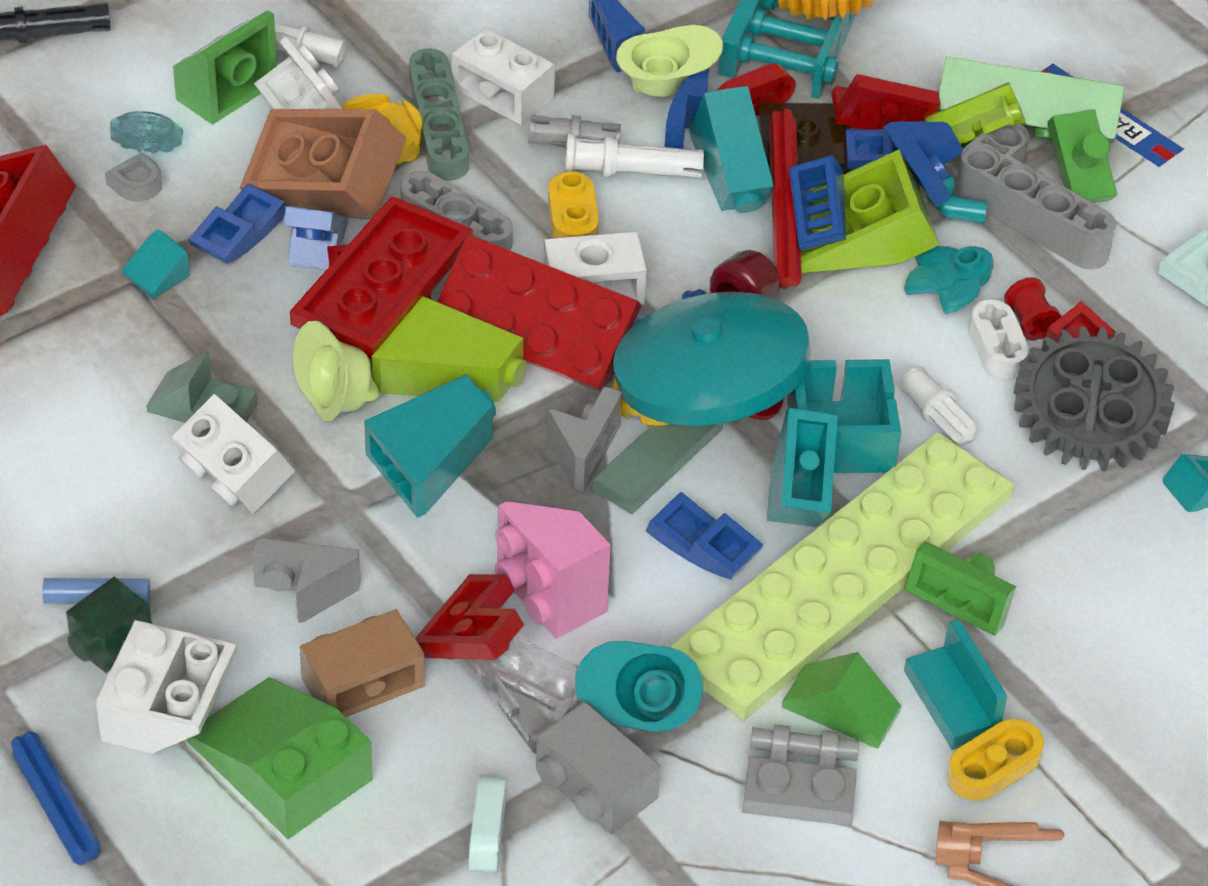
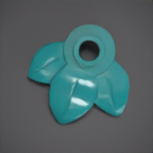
M949 246L935 247L915 257L919 266L909 273L904 290L907 295L939 292L944 313H953L965 307L979 296L980 287L985 285L991 278L994 268L993 257L987 249L978 246H968L960 250Z

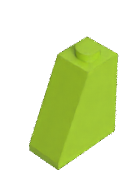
M424 296L421 297L372 355L373 380L379 393L420 396L467 375L480 390L484 389L489 393L493 402H499L511 386L515 388L520 384L527 368V362L523 360L522 337Z

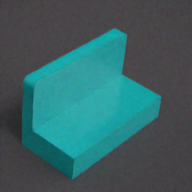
M959 619L948 622L943 647L906 658L904 672L951 750L963 746L1002 721L1007 700L1006 692Z

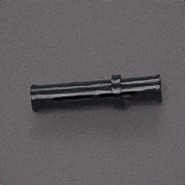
M107 2L38 10H23V6L14 7V11L0 13V40L17 39L18 42H27V38L111 30Z

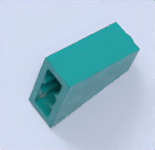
M748 86L703 93L689 133L695 149L704 150L703 169L721 211L736 209L738 213L755 211L766 203L774 186Z
M464 375L365 420V454L418 518L431 509L493 439V417L496 415L495 404L486 390H480L467 375Z

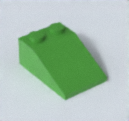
M268 677L207 718L200 734L186 739L208 763L287 839H290L373 780L371 740L337 708L271 677Z

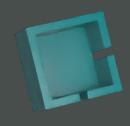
M890 359L845 360L840 401H832L837 369L836 360H811L805 377L787 396V406L793 409L838 415L834 473H886L891 468L896 467L901 427L897 402L894 399L895 389Z

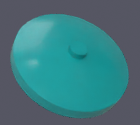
M718 292L676 301L641 319L624 335L618 344L613 366L618 390L622 392V398L638 413L650 419L668 424L684 426L714 425L739 420L759 413L789 395L803 380L809 369L811 345L804 320L795 310L783 302L753 293Z

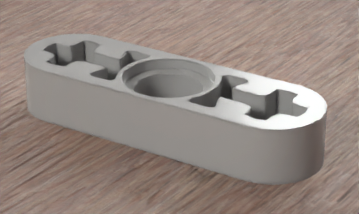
M416 171L407 174L401 180V200L473 229L474 237L511 250L513 244V225L511 220L505 215L433 173ZM451 210H461L468 215L463 218L453 219L444 214Z

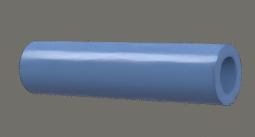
M44 578L42 589L44 604L149 605L151 592L149 578Z

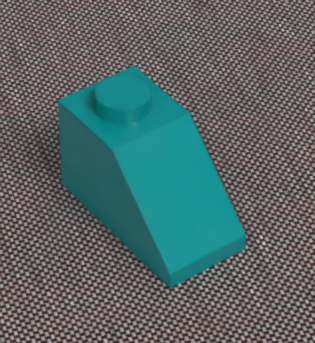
M793 408L786 410L770 472L767 521L816 527L831 513L838 415Z

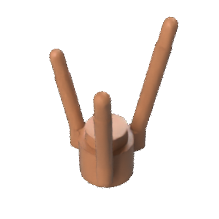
M939 821L935 865L949 866L948 879L967 881L978 886H1012L969 869V863L980 864L982 842L1062 840L1064 832L1060 829H1039V825L1036 822L970 824Z

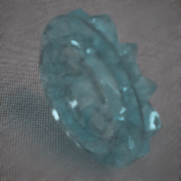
M132 111L115 117L110 122V139L119 143L124 149H135L139 153L143 151L156 154L158 151L168 153L182 144L183 129L169 117L159 113Z

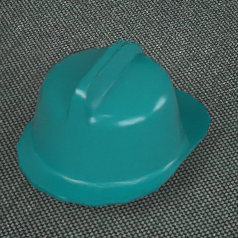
M608 641L593 648L581 660L575 675V689L580 703L586 702L613 726L653 732L670 731L687 723L698 710L703 697V677L697 664L682 651L665 646L630 641Z

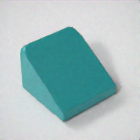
M157 229L146 239L124 266L122 274L154 299L190 276L188 254L184 248L164 232Z
M1181 454L1163 477V484L1187 512H1196L1208 507V456Z

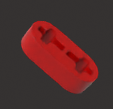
M772 63L731 78L724 82L718 90L748 86L755 116H757L759 103H786L795 92L796 81L780 64Z

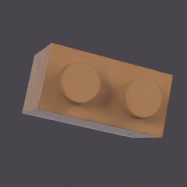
M397 609L379 616L368 617L358 624L332 634L320 635L312 641L299 646L301 678L312 697L337 708L345 717L425 687L424 652Z

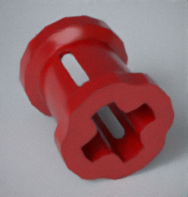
M1035 277L1017 281L1009 287L1004 295V303L1009 305L1013 312L1017 314L1021 321L1020 328L1024 337L1031 341L1044 339L1048 327L1062 317L1058 309L1048 303L1045 298V286L1040 279Z

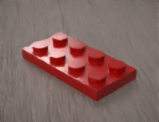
M391 196L290 310V325L300 329L308 321H320L332 332L339 342L363 350L368 355V358L372 360V355L421 297L427 298L453 267L467 234L473 236V229Z
M469 234L466 236L437 300L438 303L522 337L523 360L527 363L598 392H601L604 386L606 387L614 370V355L618 344L633 327L642 307L638 300Z

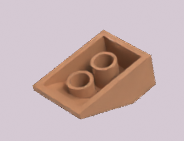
M270 109L240 189L242 190L249 183L284 201L286 204L310 210L333 212L348 218H372L381 207L406 137L376 109Z

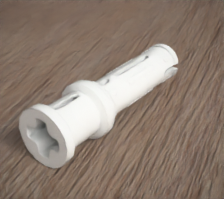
M567 133L564 172L573 170L598 171L602 173V176L610 177V175H615V171L701 179L704 150L629 145L618 143V139H613V136H606L604 140L576 138L575 133Z

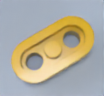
M567 171L554 176L548 186V205L553 238L598 235L599 216L592 180L586 175L575 171Z
M1007 719L999 722L954 751L950 758L947 772V781L950 788L960 797L972 801L986 800L1032 772L1039 765L1044 747V739L1041 732L1033 724L1021 719ZM1008 751H1015L1020 755H1012Z

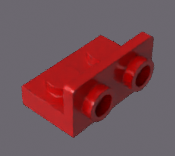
M860 74L855 75L848 88L835 86L831 92L836 124L865 130H884L883 126L890 122H926L925 117L935 114L941 105L938 91Z

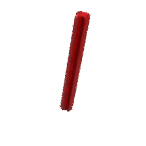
M784 108L781 112H772L769 118L771 178L774 186L771 191L773 265L776 267L780 279L779 287L787 289L789 286L797 287L800 284L802 272L801 249L798 245L789 167L798 165L796 119L792 116L791 110Z

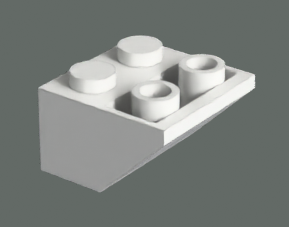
M135 620L96 699L101 741L153 754L200 734L236 655L237 644Z

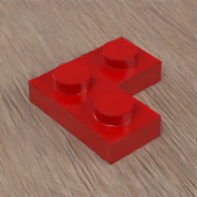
M469 574L415 637L424 652V658L488 661L496 660L509 649L510 642L524 626V623L515 609L501 608L515 591L506 574Z

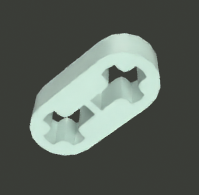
M479 775L470 839L469 870L498 871L506 805L507 777Z

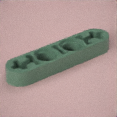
M432 48L421 49L414 52L409 58V81L414 105L422 117V142L430 173L445 181L457 180L468 172L469 147L449 59L440 50ZM426 70H432L434 77L427 78ZM433 95L446 98L440 102L425 100L426 97ZM437 125H447L453 129L446 132H437L431 128ZM450 149L451 159L445 158L443 150Z

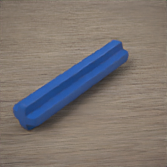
M28 731L22 736H16L11 742L12 754L72 861L78 865H84L90 860H96L101 854V849L99 848L100 841L39 735L33 731Z

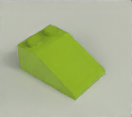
M900 150L843 175L846 239L801 251V272L809 273L898 265L940 245L920 187ZM823 185L815 189L810 190V193L827 188V185ZM829 198L810 202V206L828 202ZM827 211L810 216V220L831 215V212ZM832 224L812 229L811 234L832 229Z

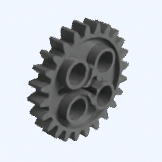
M1081 326L1078 338H1073L1065 329L1061 330L1058 343L1048 336L1045 337L1041 350L1034 347L1030 349L1028 362H1021L1018 377H1016L1013 391L1016 394L1013 408L1014 411L1021 412L1019 426L1023 428L1032 427L1029 437L1031 443L1043 439L1046 440L1043 453L1046 456L1057 449L1062 451L1061 464L1066 465L1074 456L1080 458L1082 470L1087 469L1090 460H1097L1101 470L1107 471L1109 460L1113 458L1122 468L1127 467L1130 454L1139 460H1143L1147 447L1156 449L1161 435H1166L1175 405L1171 401L1174 386L1165 384L1168 375L1167 368L1154 369L1158 356L1154 353L1142 357L1140 355L1143 345L1141 341L1134 343L1130 347L1124 345L1125 333L1123 332L1118 334L1114 340L1107 339L1105 327L1100 328L1097 337H1090L1085 326ZM1098 364L1102 367L1096 401L1097 410L1094 418L1093 432H1088L1085 429L1091 395L1090 386L1094 365ZM1115 380H1120V381H1123V382H1125V383H1119V382H1116ZM1060 412H1066L1073 416H1066L1061 414ZM1109 420H1115V421H1118V422H1120V423H1122V424H1116V423H1113V422H1111V421H1109Z

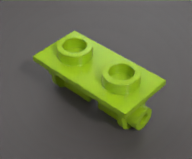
M1010 82L925 117L926 122L948 123L963 149L983 132L987 134L1008 124H1011L1013 128L1017 126L1016 123H1026Z

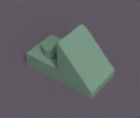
M203 352L168 371L146 407L149 413L186 423L215 394L247 422L257 406L256 390L211 378L209 353Z

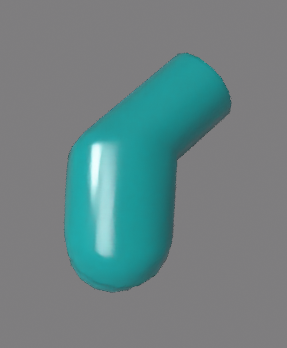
M949 176L943 180L952 198L936 207L938 211L948 219L984 224L988 202L960 198L953 192L955 185L953 177Z

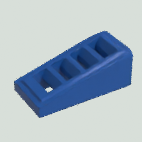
M589 0V18L613 69L616 72H621L622 70L617 63L618 48L629 38L645 34V28L618 0Z
M831 155L789 167L798 245L801 251L845 240L844 179L842 168L835 157ZM827 185V188L810 193V189ZM829 198L828 202L810 206V202ZM827 211L831 212V215L810 220V216ZM832 224V229L811 234L812 229Z

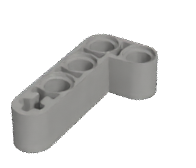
M1016 123L1017 126L1013 128L1011 124H1008L987 134L983 132L963 149L956 184V192L960 198L987 201L986 214L1078 267L1098 269L1107 263L1116 227V220L1113 215L1025 165L1024 161L1029 133L1025 127Z

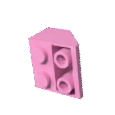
M509 501L498 505V529L495 531L497 541L495 573L507 575L515 589L514 593L525 604L529 616L536 624H543L558 639L607 612L611 544L581 512Z

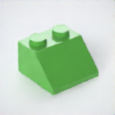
M267 10L237 25L173 65L176 100L213 125L259 96L261 93L254 83L277 66L274 14Z

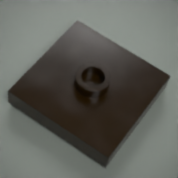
M759 103V131L770 174L769 118L773 111L781 112L784 108L791 110L792 116L796 119L798 165L833 155L842 168L843 175L853 171L847 167L845 138L846 130H851V127L836 124L833 103Z

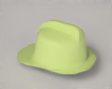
M700 25L680 26L629 38L617 50V63L621 70L631 77L632 87L635 92L653 97H667L676 94L690 75L704 71L717 62L723 52V41L719 34L709 27Z
M308 321L300 328L293 348V369L301 391L314 406L323 421H333L339 413L356 411L365 402L374 401L378 398L379 390L371 376L370 361L368 355L363 350L339 342L332 332L320 321Z

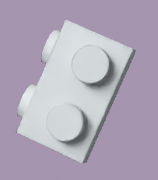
M287 36L280 40V44L290 57L254 83L273 109H342L333 96L340 89L324 68L317 73L314 71L320 65L307 47L303 44L296 49Z

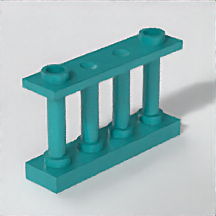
M740 0L722 37L723 52L719 57L718 75L734 78L742 62L749 63L750 60L766 64L777 63L783 68L812 74L811 98L819 99L826 83L833 84L839 66V58L837 57L856 15L847 13L844 15L843 20L837 16L828 17L829 20H833L828 31L767 16V9L773 11L775 7L779 8L777 0ZM765 33L819 46L821 50L817 57L755 43L754 37H761Z

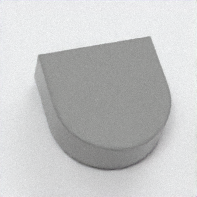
M143 152L105 172L106 184L122 198L129 201L149 200L155 197L162 188L159 166Z

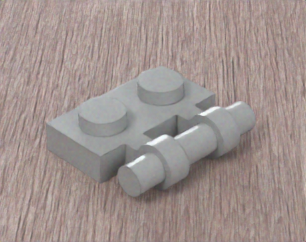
M774 724V730L752 727L750 749L771 751V757L769 759L749 756L742 813L851 826L857 769L835 767L836 759L857 761L860 740L838 738L839 732L822 730L821 736L790 732V726ZM787 753L819 757V765L787 761Z

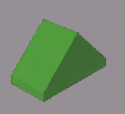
M858 652L805 664L782 701V708L853 739L860 740V742L877 749L880 747L901 709L900 703Z

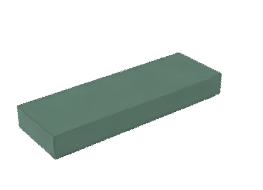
M723 423L703 426L651 425L593 478L592 491L632 515L722 431Z

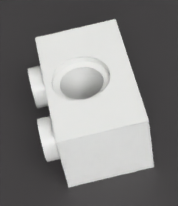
M638 231L544 239L543 264L638 300L641 305H645L647 270Z

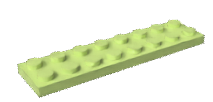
M936 432L896 464V467L891 468L669 647L682 651L697 664L703 677V690L745 721L800 674L805 664L818 660L902 590L907 584L916 550L925 541L948 551L1012 498L1014 484L951 440Z

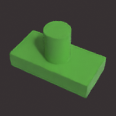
M1095 109L1052 116L1047 123L1064 187L1092 203L1109 201L1116 197L1117 191L1107 157L1109 142L1101 134Z
M925 541L916 550L905 591L995 636L1004 627L1016 586L994 575L995 565L985 554L974 553L965 561Z

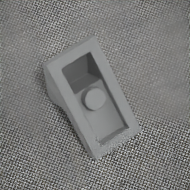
M604 386L595 403H587L581 418L554 409H549L547 442L573 489L584 493L621 426V391Z
M256 538L252 552L255 587L270 588L275 591H296L297 619L299 623L312 618L359 591V549Z

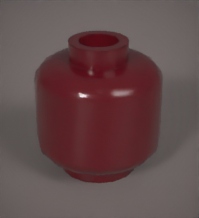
M744 250L737 252L715 267L710 277L709 290L710 293H753L775 299L779 291L780 279L776 267L769 258L761 252Z

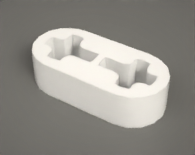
M987 299L974 305L971 312L969 333L986 372L994 378L1001 380L1016 379L1021 362L1027 361L1029 354L1028 344L1016 316L1010 306L1002 301ZM993 326H999V329L995 330ZM999 349H1003L1004 353H998Z

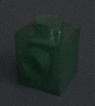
M112 577L66 611L69 630L67 641L71 650L80 660L84 662L90 660L105 673L112 669L134 621L152 624L150 604L116 577Z

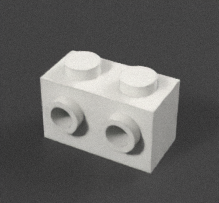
M486 27L451 54V73L455 90L519 125L524 124L531 118V114L537 113L554 98L555 64Z
M215 394L172 436L185 451L179 457V460L199 479L206 473L215 480L210 488L231 508L239 502L249 512L254 514L295 472L271 443Z

